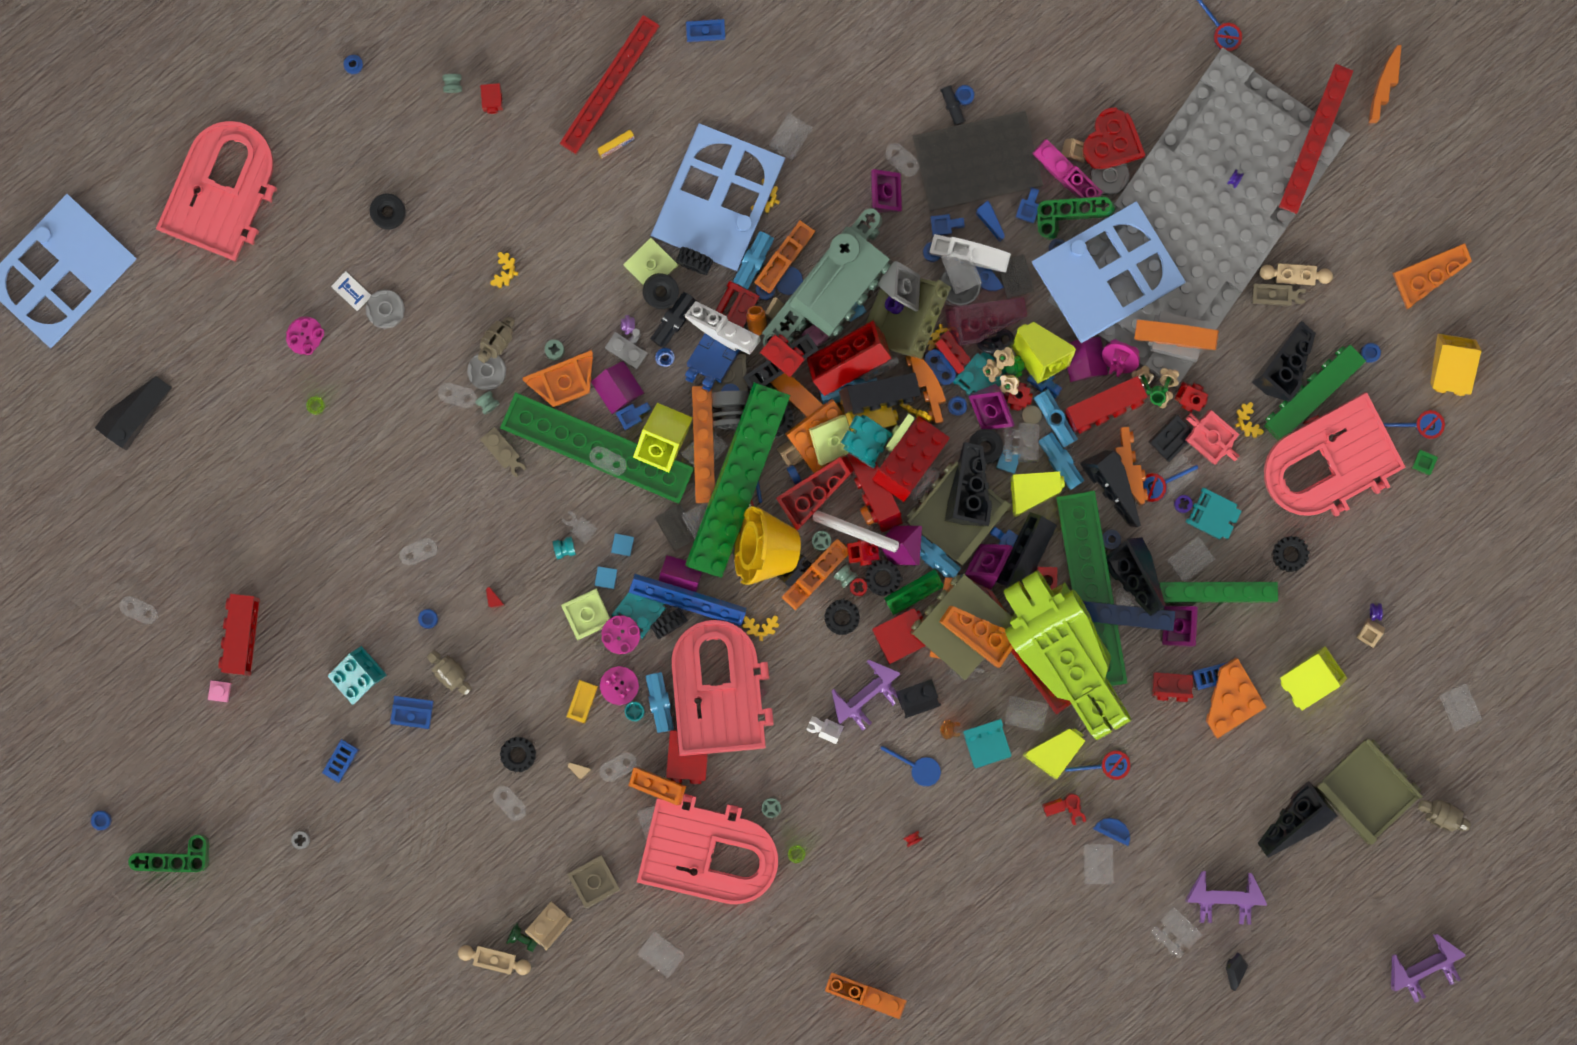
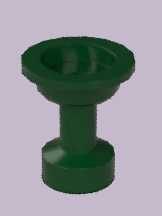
M518 922L513 926L506 941V944L515 943L518 940L526 944L527 950L531 952L534 951L537 945L534 939L521 933Z

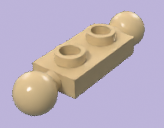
M1277 263V269H1274L1273 266L1267 264L1263 265L1259 271L1261 278L1264 280L1276 277V283L1315 285L1316 279L1323 284H1327L1333 279L1331 270L1324 268L1316 272V265Z
M463 945L458 950L459 958L463 961H468L471 958L474 959V966L510 975L513 969H516V972L520 975H526L531 970L529 961L522 959L516 962V955L482 946H477V950L473 951L469 945Z

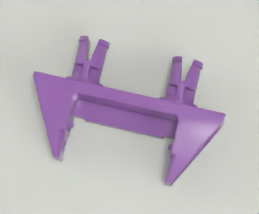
M868 660L867 663L875 671L874 674H877L879 677L852 697L847 704L844 702V698L842 699L834 689L832 690L838 723L841 724L848 717H852L862 731L866 728L861 719L868 725L872 724V722L862 712L861 706L878 692H882L892 706L896 703L891 694L898 699L896 690L891 684L900 673L871 660Z
M1202 871L1185 902L1198 903L1200 905L1199 922L1204 923L1205 915H1207V922L1212 923V905L1214 903L1238 904L1240 906L1239 924H1244L1246 915V923L1248 925L1252 923L1251 907L1253 905L1267 906L1252 873H1248L1247 893H1244L1242 891H1206V871Z
M1433 934L1440 953L1434 954L1406 968V970H1404V966L1400 963L1397 955H1392L1391 989L1393 991L1408 987L1414 1002H1419L1417 993L1421 998H1426L1418 983L1419 979L1439 969H1443L1450 985L1454 984L1452 975L1456 981L1461 980L1453 964L1466 955L1438 934Z

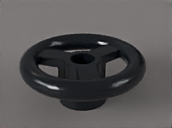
M991 328L978 336L976 344L982 352L994 355L996 350L1001 351L1006 347L1011 348L1014 345L1015 337L1007 329ZM997 334L994 337L984 339L988 335ZM1005 335L1009 338V342L1006 345L1002 343V338Z

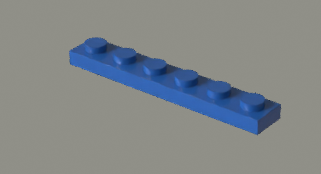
M634 574L629 593L717 620L726 621L740 627L747 610L746 607L638 574Z

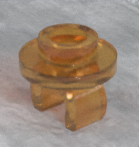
M945 720L942 723L940 733L944 739L960 736V733L954 732V727L960 726L959 722Z

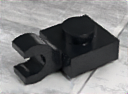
M800 554L795 569L777 577L790 587L802 574L801 570H807L812 563L806 560L802 564L806 557Z

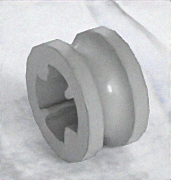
M303 831L296 832L291 839L292 845L297 849H304L310 843V836ZM300 834L303 835L302 838H306V842H303L302 846L296 843V839L299 838Z

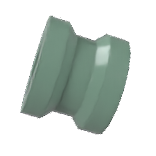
M445 74L442 76L445 82L443 92H462V86L460 85L462 75Z
M550 340L545 345V353L550 360L556 361L564 356L565 349L560 341Z
M491 391L483 394L475 402L478 406L482 407L484 415L493 411L500 404L498 400L493 398Z
M818 531L812 537V545L818 551H825L831 544V537L825 531Z
M846 564L833 577L839 580L841 586L845 588L858 574L852 572L850 566Z
M769 798L763 802L762 812L765 816L773 818L779 815L781 805L778 800Z

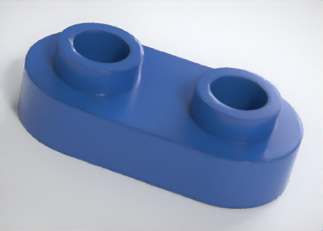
M930 350L926 354L924 361L934 372L940 384L950 385L956 377L954 368L939 350ZM936 357L938 362L934 364L930 359ZM945 372L948 373L949 378L944 379L942 377V374Z

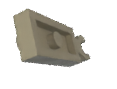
M1254 283L1252 287V304L1291 306L1292 301L1297 304H1304L1305 300H1300L1298 294H1303L1306 290L1298 289L1292 291V286Z
M495 427L480 439L505 470L509 466L511 467V473L515 477H518V474L515 472L517 467H521L524 471L526 470L524 464L516 461L520 456Z

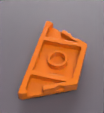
M590 350L522 379L555 408L590 394L593 352Z

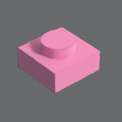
M814 324L803 331L801 335L803 337L808 333L817 347L829 338L827 334Z
M211 680L208 700L229 702L231 683Z

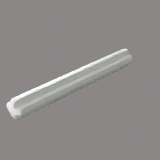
M819 510L813 514V521L892 552H896L899 548L898 541Z

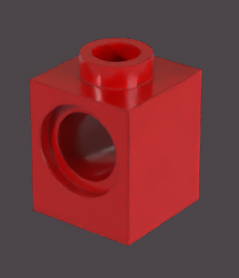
M500 83L480 85L483 111H487L488 114L499 113L498 110H503Z
M1037 567L1036 571L1038 570L1043 577L1049 576L1052 579V584L1049 586L1051 590L1056 588L1058 567Z

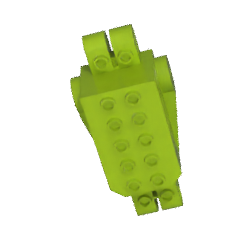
M1038 570L1022 579L1023 584L1018 581L1005 589L1004 595L1015 611L1010 621L1012 626L1005 629L1009 642L1020 658L1057 698L1071 702L1090 734L1096 740H1099L1113 732L1112 727L1116 730L1130 722L1131 717L1106 678L1111 655L1098 636L1091 616L1075 590L1070 591L1065 582L1051 590Z

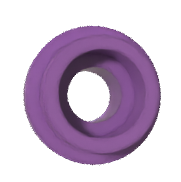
M625 315V318L621 319V330H624L625 334H629L635 328V319Z

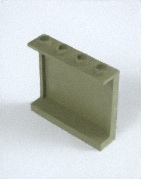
M920 278L919 310L914 311L904 305L903 310L899 314H893L885 308V302L889 295L880 288L866 324L874 320L885 335L890 351L922 359L951 287L941 280L935 282Z
M956 461L954 465L950 462L943 471L946 473L942 479L937 478L931 486L933 491L930 494L925 493L920 499V507L917 510L913 508L908 514L909 520L907 523L910 526H922V535L932 544L934 543L940 547L947 556L962 567L1011 504L988 489L989 500L992 503L989 526L961 525L945 521L947 503L958 465Z
M961 574L960 576L956 575L950 581L951 586L947 591L944 589L937 596L938 601L934 606L931 604L924 611L926 615L922 620L917 619L911 626L913 630L910 633L954 670L960 678L966 680L982 662L984 657L939 622L948 607L954 606L1004 629L1012 626L1010 623L1012 616L965 574Z
M1365 739L1315 786L1319 793L1368 845L1377 841L1376 838L1414 802L1423 797L1420 794L1421 789L1415 783L1411 784L1406 779L1408 777L1401 768L1397 769L1393 765L1394 761L1388 754L1383 755L1379 750L1381 747L1373 739L1371 741Z

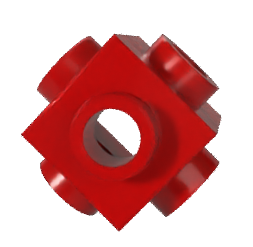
M1183 381L1174 399L1182 404V408L1190 412L1193 409L1200 412L1201 408H1204L1208 401V394L1203 390V386L1197 383L1191 385Z
M1019 382L1017 389L1023 395L1021 399L1016 398L1010 392H1005L1004 394L1007 406L1016 411H1021V409H1025L1027 405H1030L1033 396L1030 393L1031 388H1028L1027 384Z
M861 539L847 544L849 563H860V566L872 565L874 560H880L878 546Z

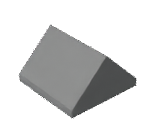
M894 261L877 285L891 298L914 311H918L920 275L901 263Z

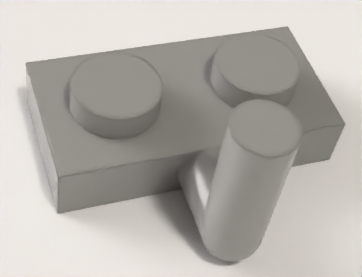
M637 328L633 329V335L629 340L615 332L605 346V349L638 370L648 355L647 352L635 345L641 337L640 330Z

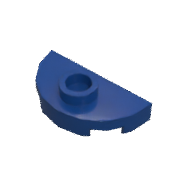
M974 266L973 270L976 271L980 278L982 289L998 291L1004 288L991 269Z
M1114 818L1103 819L1093 827L1094 830L1129 846V830L1120 820Z

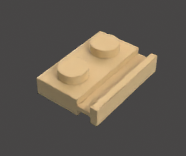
M550 902L525 933L539 945L541 944L547 951L571 923L572 919L567 917L554 903Z

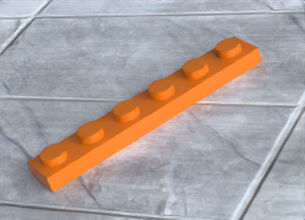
M703 386L692 387L696 504L709 503L715 487L712 389L707 391L702 388Z

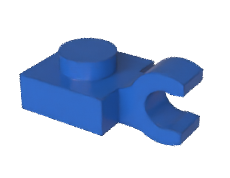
M1031 188L1028 200L1021 199L1015 218L1034 224L1039 204L1035 203L1039 192L1038 189Z
M950 214L930 217L933 237L934 234L941 236L952 234V228H965L964 218L950 220Z
M1032 375L1027 379L1041 393L1048 389L1054 399L1057 398L1062 390L1059 385L1053 382L1054 375L1037 384Z
M648 402L638 408L631 404L616 412V415L626 431L642 422L640 416L650 412L652 409Z
M993 527L989 533L1000 540L998 545H1011L1012 547L1018 537L1017 534L1009 529L1006 533H1003L997 527Z

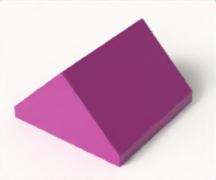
M877 169L871 170L872 209L877 210L878 213L902 211L901 173Z
M1092 337L1083 343H1080L1079 340L1069 342L1076 349L1070 366L1067 368L1070 383L1108 375L1107 366L1102 358L1103 347L1101 337Z
M624 361L605 369L591 381L611 414H614L645 394Z
M997 384L969 395L981 429H998L1015 425L1002 390Z
M893 526L885 536L898 541L899 548L896 552L881 548L885 556L894 565H919L922 526Z
M980 544L965 575L969 579L992 589L1013 547L1011 545Z
M666 555L659 581L697 592L702 571L687 567L685 565L686 560Z
M1164 606V610L1176 612L1174 630H1163L1162 645L1196 646L1198 607Z

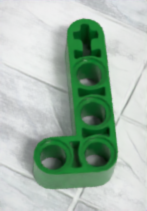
M1107 197L1042 201L1037 209L1038 232L1045 239L1053 240L1059 233V220L1110 217L1115 212V204ZM1105 203L1109 205V207H1106V211L1095 206L1096 204L1098 207H1105ZM1085 204H1090V210L1083 213L1082 207ZM1071 205V211L1063 214V208ZM1052 207V212L1049 215H1044L1045 208ZM1047 226H1052L1050 234L1044 233Z
M194 835L188 842V854L135 853L130 856L128 864L135 871L202 872L206 870L209 864V840L205 835ZM197 838L203 841L201 849L195 847L194 843ZM156 857H160L163 860V865L160 868L155 866L154 861ZM177 857L182 859L183 864L181 868H177L174 865V860ZM196 858L202 860V867L199 869L194 866ZM135 860H148V864L135 863Z

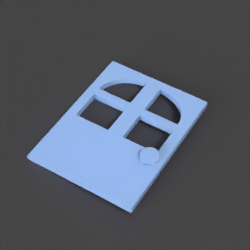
M698 123L650 236L680 249L681 247H687L713 259V262L738 272L784 164L785 157ZM712 144H728L732 146L722 169L697 160L695 157L703 148ZM745 151L752 154L761 163L765 174L763 186L735 175ZM691 166L718 177L709 201L681 190ZM731 183L759 193L750 217L722 207Z
M66 194L0 263V302L49 348H52L137 258L73 198ZM36 241H39L59 260L41 280L19 261ZM12 266L34 285L31 291L17 305L10 298L6 284L7 275ZM69 271L92 291L74 310L52 291ZM46 296L68 317L55 324H42L32 320L27 315Z
M1137 201L1032 261L1033 266L1080 343L1085 342L1186 283ZM1113 226H1133L1142 231L1150 241L1128 252ZM1105 231L1120 258L1099 269L1087 250L1085 242ZM1158 253L1162 264V277L1158 286L1151 290L1136 264ZM1129 270L1144 296L1122 307L1107 281Z

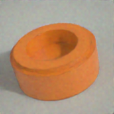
M867 506L860 508L867 525L873 524L869 508Z

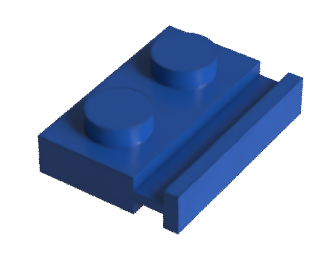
M394 696L390 724L430 729L434 701Z

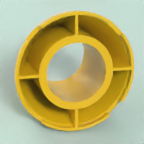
M749 507L744 512L743 516L745 518L734 547L736 574L741 576L742 580L740 582L745 585H751L793 571L797 566L801 550L800 535L795 528L759 507Z

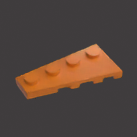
M1465 243L1392 273L1406 309L1412 307L1417 301L1424 298L1429 292L1472 262Z
M949 606L939 621L997 668L1002 666L1013 649L1004 628L954 606Z

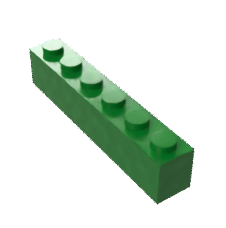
M1351 344L1346 348L1342 346L1335 352L1337 357L1332 361L1328 359L1321 366L1323 370L1319 374L1314 372L1307 379L1309 383L1305 387L1301 385V388L1290 402L1284 400L1279 405L1281 409L1276 414L1273 411L1265 418L1267 423L1263 426L1277 441L1291 433L1366 362Z
M1278 582L1159 583L1165 603L1278 602Z

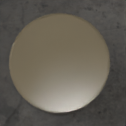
M1027 406L1022 412V420L1027 425H1036L1041 420V411L1036 406Z

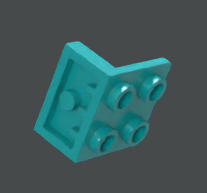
M360 646L349 653L328 675V678L349 702L354 705L372 686L383 680L387 674L367 651Z
M1001 719L962 731L974 768H979L1012 756L1002 728L1003 723Z

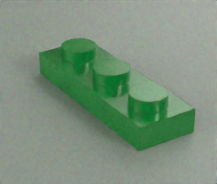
M934 569L884 597L891 613L895 615L943 588L944 585Z

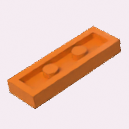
M639 767L633 768L629 782L630 787L675 805H681L686 789L684 785Z

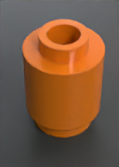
M752 306L746 314L748 331L759 336L762 335V332L767 327L766 313L762 307Z

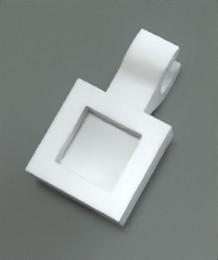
M812 716L806 730L811 733L820 732L819 737L836 744L844 726L828 719L823 722L817 717Z

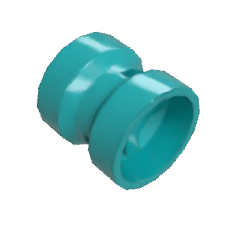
M572 536L566 537L562 541H552L557 560L562 559L565 555H576Z
M631 702L626 705L624 713L629 720L639 721L643 718L645 710L640 703Z

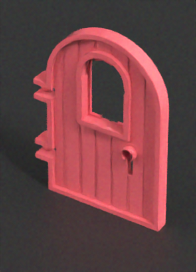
M235 121L219 122L203 130L195 138L189 149L156 230L236 262L244 242L254 245V238L256 234H259V231L251 227L262 199L272 203L273 193L277 191L275 186L269 184L273 173V156L264 137L251 126ZM230 140L241 142L248 149L247 159L234 188L222 186L215 183L216 181L209 179L222 146ZM261 187L267 189L265 195L259 193ZM197 188H201V191L197 194L198 196L195 200L193 207H191V202L194 198V195H196L195 190ZM244 229L249 231L247 237L242 236Z
M1364 392L1277 441L1266 458L1264 480L1271 498L1288 512L1310 516L1331 509L1334 516H1339L1340 512L1350 510L1346 503L1347 499L1371 487L1375 494L1381 493L1380 490L1390 488L1386 478L1406 467L1368 393ZM1344 428L1346 429L1345 432L1336 437H1333V439L1329 441V436L1331 434H1335L1343 430ZM1320 450L1322 456L1328 462L1331 475L1302 491H1290L1285 479H1283L1285 470L1290 465ZM1379 476L1381 482L1376 484L1373 479ZM1339 499L1341 504L1335 506L1333 501Z
M708 620L693 625L680 636L672 653V675L679 755L687 756L765 749L764 726H773L774 723L772 708L762 709L759 680H769L768 662L758 663L753 642L742 629L732 623L721 620ZM720 639L726 644L731 683H723V685L718 686L702 685L699 649L705 640ZM753 669H761V675L754 676ZM696 699H700L702 701V718L699 719L697 714V704L695 703ZM758 715H765V721L758 722Z
M684 794L681 805H675L657 798L637 883L727 904L748 903L767 891L773 883L778 869L777 849L771 836L763 827L751 820L740 817L742 807L727 804L724 814L695 807L696 796ZM683 802L691 803L689 810L682 809ZM729 813L736 814L735 821L728 820ZM716 842L754 851L760 860L757 872L752 876L742 877L710 869L711 855L714 853L713 849ZM676 866L689 869L696 868L697 873L691 874L689 871L676 869Z

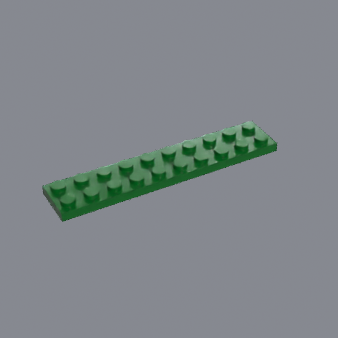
M754 382L685 564L687 567L722 578L745 518L743 516L744 512L749 507L791 395Z
M516 392L500 426L502 430L680 504L694 471V467L677 460L674 461L670 472H666L633 458L637 443Z
M1095 491L1056 497L1072 590H1075L1083 601L1114 604ZM1093 622L1098 636L1111 655L1106 678L1111 686L1127 684L1118 625Z

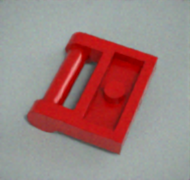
M728 281L726 285L728 288L715 311L723 314L734 291L738 292L739 295L727 319L744 328L747 322L746 314L748 309L756 305L760 296Z

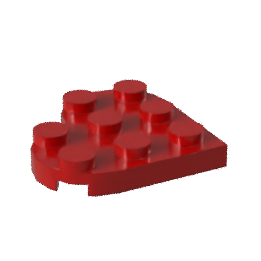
M1116 107L1107 108L1096 118L1095 132L1088 136L1082 149L1083 157L1092 169H1108L1145 157L1135 125L1128 113L1117 110L1118 108Z

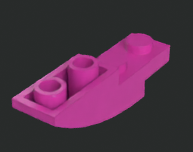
M1044 139L1032 153L1044 165L1043 167L1076 197H1099L1103 193L1047 139Z

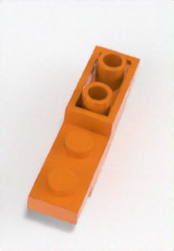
M905 356L907 366L911 367L913 373L916 374L919 389L925 388L926 390L923 391L925 403L929 402L931 410H928V415L932 418L930 422L934 421L935 425L942 424L943 418L939 404L945 403L946 399L938 379L923 359Z
M1122 427L1120 429L1121 447L1115 448L1114 451L1122 458L1121 462L1125 467L1134 500L1139 506L1144 505L1145 500H1148L1147 489H1143V481H1146L1145 469H1141V465H1133V462H1136L1135 451L1131 450V443H1134L1133 431L1130 432L1129 427Z
M832 972L825 989L828 993L897 1019H901L907 1000Z

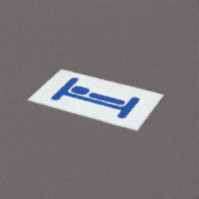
M346 271L331 286L356 311L371 296Z

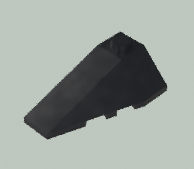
M1300 321L1260 369L1252 383L1264 394L1290 402L1301 388L1303 372L1306 371L1307 358L1311 353L1316 333L1304 322Z
M155 376L108 410L95 429L127 451L172 387Z
M967 442L963 443L947 503L945 521L961 525L989 526L992 503L989 500V483L986 480L983 446Z
M1105 450L1082 461L1080 465L1094 484L1098 483L1103 488L1104 492L1102 494L1105 498L1115 503L1114 508L1130 527L1141 526L1126 470L1121 462V456L1115 451Z
M1142 537L1125 540L1106 556L1108 571L1111 576L1122 583L1126 592H1130L1135 597V601L1150 616H1153L1165 606L1152 555Z
M1310 781L1293 793L1289 805L1286 809L1280 811L1279 814L1281 816L1275 824L1270 825L1258 842V845L1268 858L1320 831L1338 817L1330 804Z

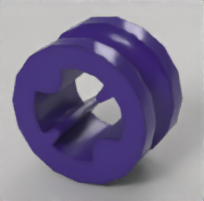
M1235 169L1227 184H1232L1233 188H1236L1244 173H1238V170Z
M890 296L885 302V308L893 314H899L904 308L902 303Z
M1187 495L1179 496L1174 502V507L1179 513L1188 512L1193 505L1191 498ZM1180 499L1188 501L1187 509L1184 510L1183 507H1179Z
M1371 603V621L1375 619L1382 621V604L1374 605V603Z

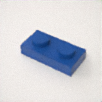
M724 19L686 22L687 42L726 40Z

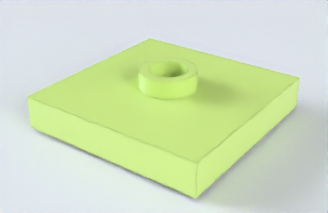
M652 238L623 264L642 285L651 275L657 273L669 275L678 266Z
M843 414L809 429L817 460L821 466L837 459L843 454H849V452L843 449L845 445L841 443L847 430L850 431L847 418Z
M908 414L900 427L898 425L895 426L891 432L893 437L885 448L886 451L892 452L913 423V416Z
M597 589L561 605L577 641L602 630L604 624L610 619Z

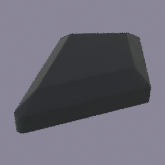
M1238 952L1232 959L1227 961L1226 966L1230 987L1233 991H1236L1248 968L1247 962Z

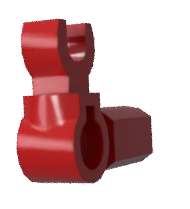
M1073 793L1067 794L1063 800L1059 798L1042 804L1046 817L1065 811V808H1068L1069 813H1072L1070 820L1074 826L1076 825L1075 818L1077 816H1081L1082 821L1086 822L1085 815L1080 812V798Z

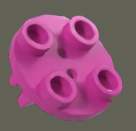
M309 316L299 317L289 325L286 332L288 347L295 353L310 355L319 346L324 336V330L316 319Z
M1116 339L1111 340L1102 351V358L1110 368L1109 374L1117 372V377H1120L1122 373L1135 371L1140 364L1138 348Z
M623 615L614 616L603 626L601 632L602 642L612 653L627 654L638 645L640 629L637 623L630 617Z
M617 666L610 668L601 678V694L611 704H628L638 693V678L627 667Z

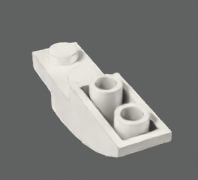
M934 234L929 252L932 255L967 262L970 265L1005 273L1011 255L1008 252L983 244Z
M697 301L694 302L685 314V318L692 324L734 351L739 349L750 355L761 341L760 336L728 321L727 316Z

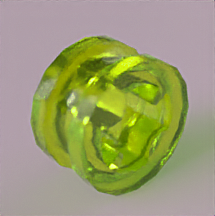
M311 397L308 399L306 407L310 413L318 415L324 411L325 404L321 398ZM314 401L321 404L320 407H317V411L310 407L314 404Z
M798 845L792 846L788 851V858L793 863H800L805 858V850ZM800 849L802 857L794 860L792 858L793 855H791L792 850Z

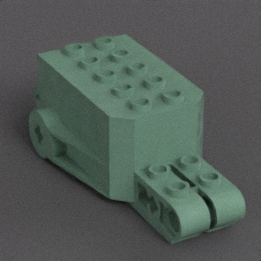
M866 209L851 228L846 227L841 234L832 240L827 252L762 332L765 335L763 338L764 346L774 334L777 336L783 335L789 340L787 345L790 346L795 341L793 336L796 332L801 333L808 324L805 322L807 319L829 337H837L844 329L842 325L846 320L850 321L856 314L854 310L858 305L862 306L868 298L866 295L870 290L874 291L876 289L879 279L893 263L892 260L869 243L870 239L874 241L879 235L880 231L878 229L882 225V217L877 210ZM868 217H874L876 221L869 223ZM864 222H866L867 224L869 223V225L871 226V228L869 229V228L867 227V225H865V224H863V223H864ZM784 323L789 324V325H788L789 328H790L789 331H788V330H784V329H785V327L783 326Z

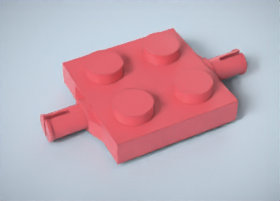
M1208 410L1200 420L1193 416L1192 413L1188 415L1189 417H1186V420L1194 427L1185 440L1212 464L1216 465L1226 454L1233 461L1239 458V454L1231 448L1240 434L1216 413Z

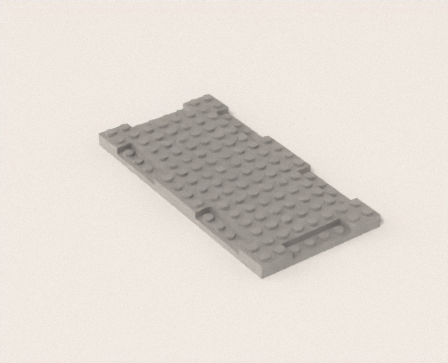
M1224 48L1220 50L1115 202L1116 209L1114 214L1137 201L1186 283L1097 334V336L1108 343L1116 339L1138 348L1140 365L1148 366L1149 371L1159 378L1162 375L1160 373L1162 368L1179 371V376L1177 377L1179 383L1194 362L1150 351L1151 346L1148 345L1149 341L1135 340L1137 320L1154 321L1155 315L1165 311L1206 321L1207 329L1216 330L1295 215V213L1278 206L1315 115L1314 111L1254 71V68ZM1335 123L1332 124L1301 205L1350 136V133ZM1235 169H1237L1238 173H1244L1237 187L1233 188V185H1228L1227 182ZM1113 226L1128 252L1150 241L1142 231L1133 226ZM1105 231L1090 239L1086 244L1087 250L1099 269L1120 258ZM1158 253L1136 264L1151 290L1158 286L1162 277V264ZM1129 270L1107 281L1122 307L1144 296ZM1051 295L1048 299V302L1060 310V308L1058 307L1057 303Z

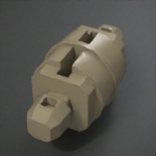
M506 317L502 322L496 321L485 331L484 336L480 340L481 350L478 353V359L481 362L485 363L491 357L497 358L498 355H501L507 349L508 344L512 340L514 319Z
M433 650L427 658L431 664L434 663L436 665L432 669L434 676L451 691L458 687L460 693L463 695L468 694L472 688L467 681H464L467 674L459 665L460 663H457L448 655L442 659L441 655Z
M1438 799L1433 802L1427 800L1420 801L1418 809L1426 814L1425 818L1427 821L1438 828L1451 832L1457 829L1461 831H1468L1470 829L1471 823L1463 817V811L1451 803Z

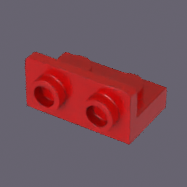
M947 330L933 341L956 373L960 374L965 370L964 366L971 359L950 331Z
M774 334L760 353L791 377L805 360L802 357L804 353L796 346L792 349L787 345L789 340L783 335L777 336Z
M1154 672L1152 696H1157V700L1168 701L1169 697L1176 698L1177 702H1188V699L1193 698V675Z

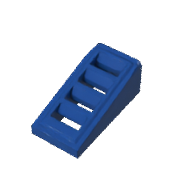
M986 201L977 209L976 215L996 239L1001 242L1005 237L990 202Z
M1226 663L1191 671L1196 690L1216 686L1217 678L1214 670L1218 669L1219 671V668ZM1207 671H1211L1213 682L1211 683L1209 681ZM1200 673L1204 674L1206 682L1204 685L1202 684Z
M341 739L322 773L340 783L360 749ZM342 748H345L348 751H350V756L341 751ZM340 754L343 757L347 758V761L344 762L337 756ZM334 761H337L338 763L343 765V768L341 769L338 766L334 765ZM333 768L340 772V774L337 776L329 771V769Z

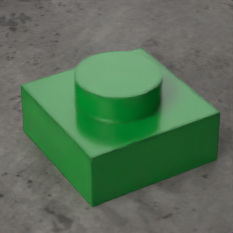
M1418 450L1411 468L1430 476L1438 457Z

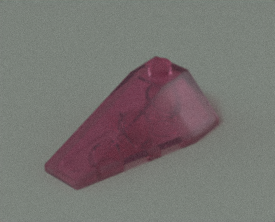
M1024 297L957 306L945 310L948 329L959 346L979 343L985 338L1027 317Z

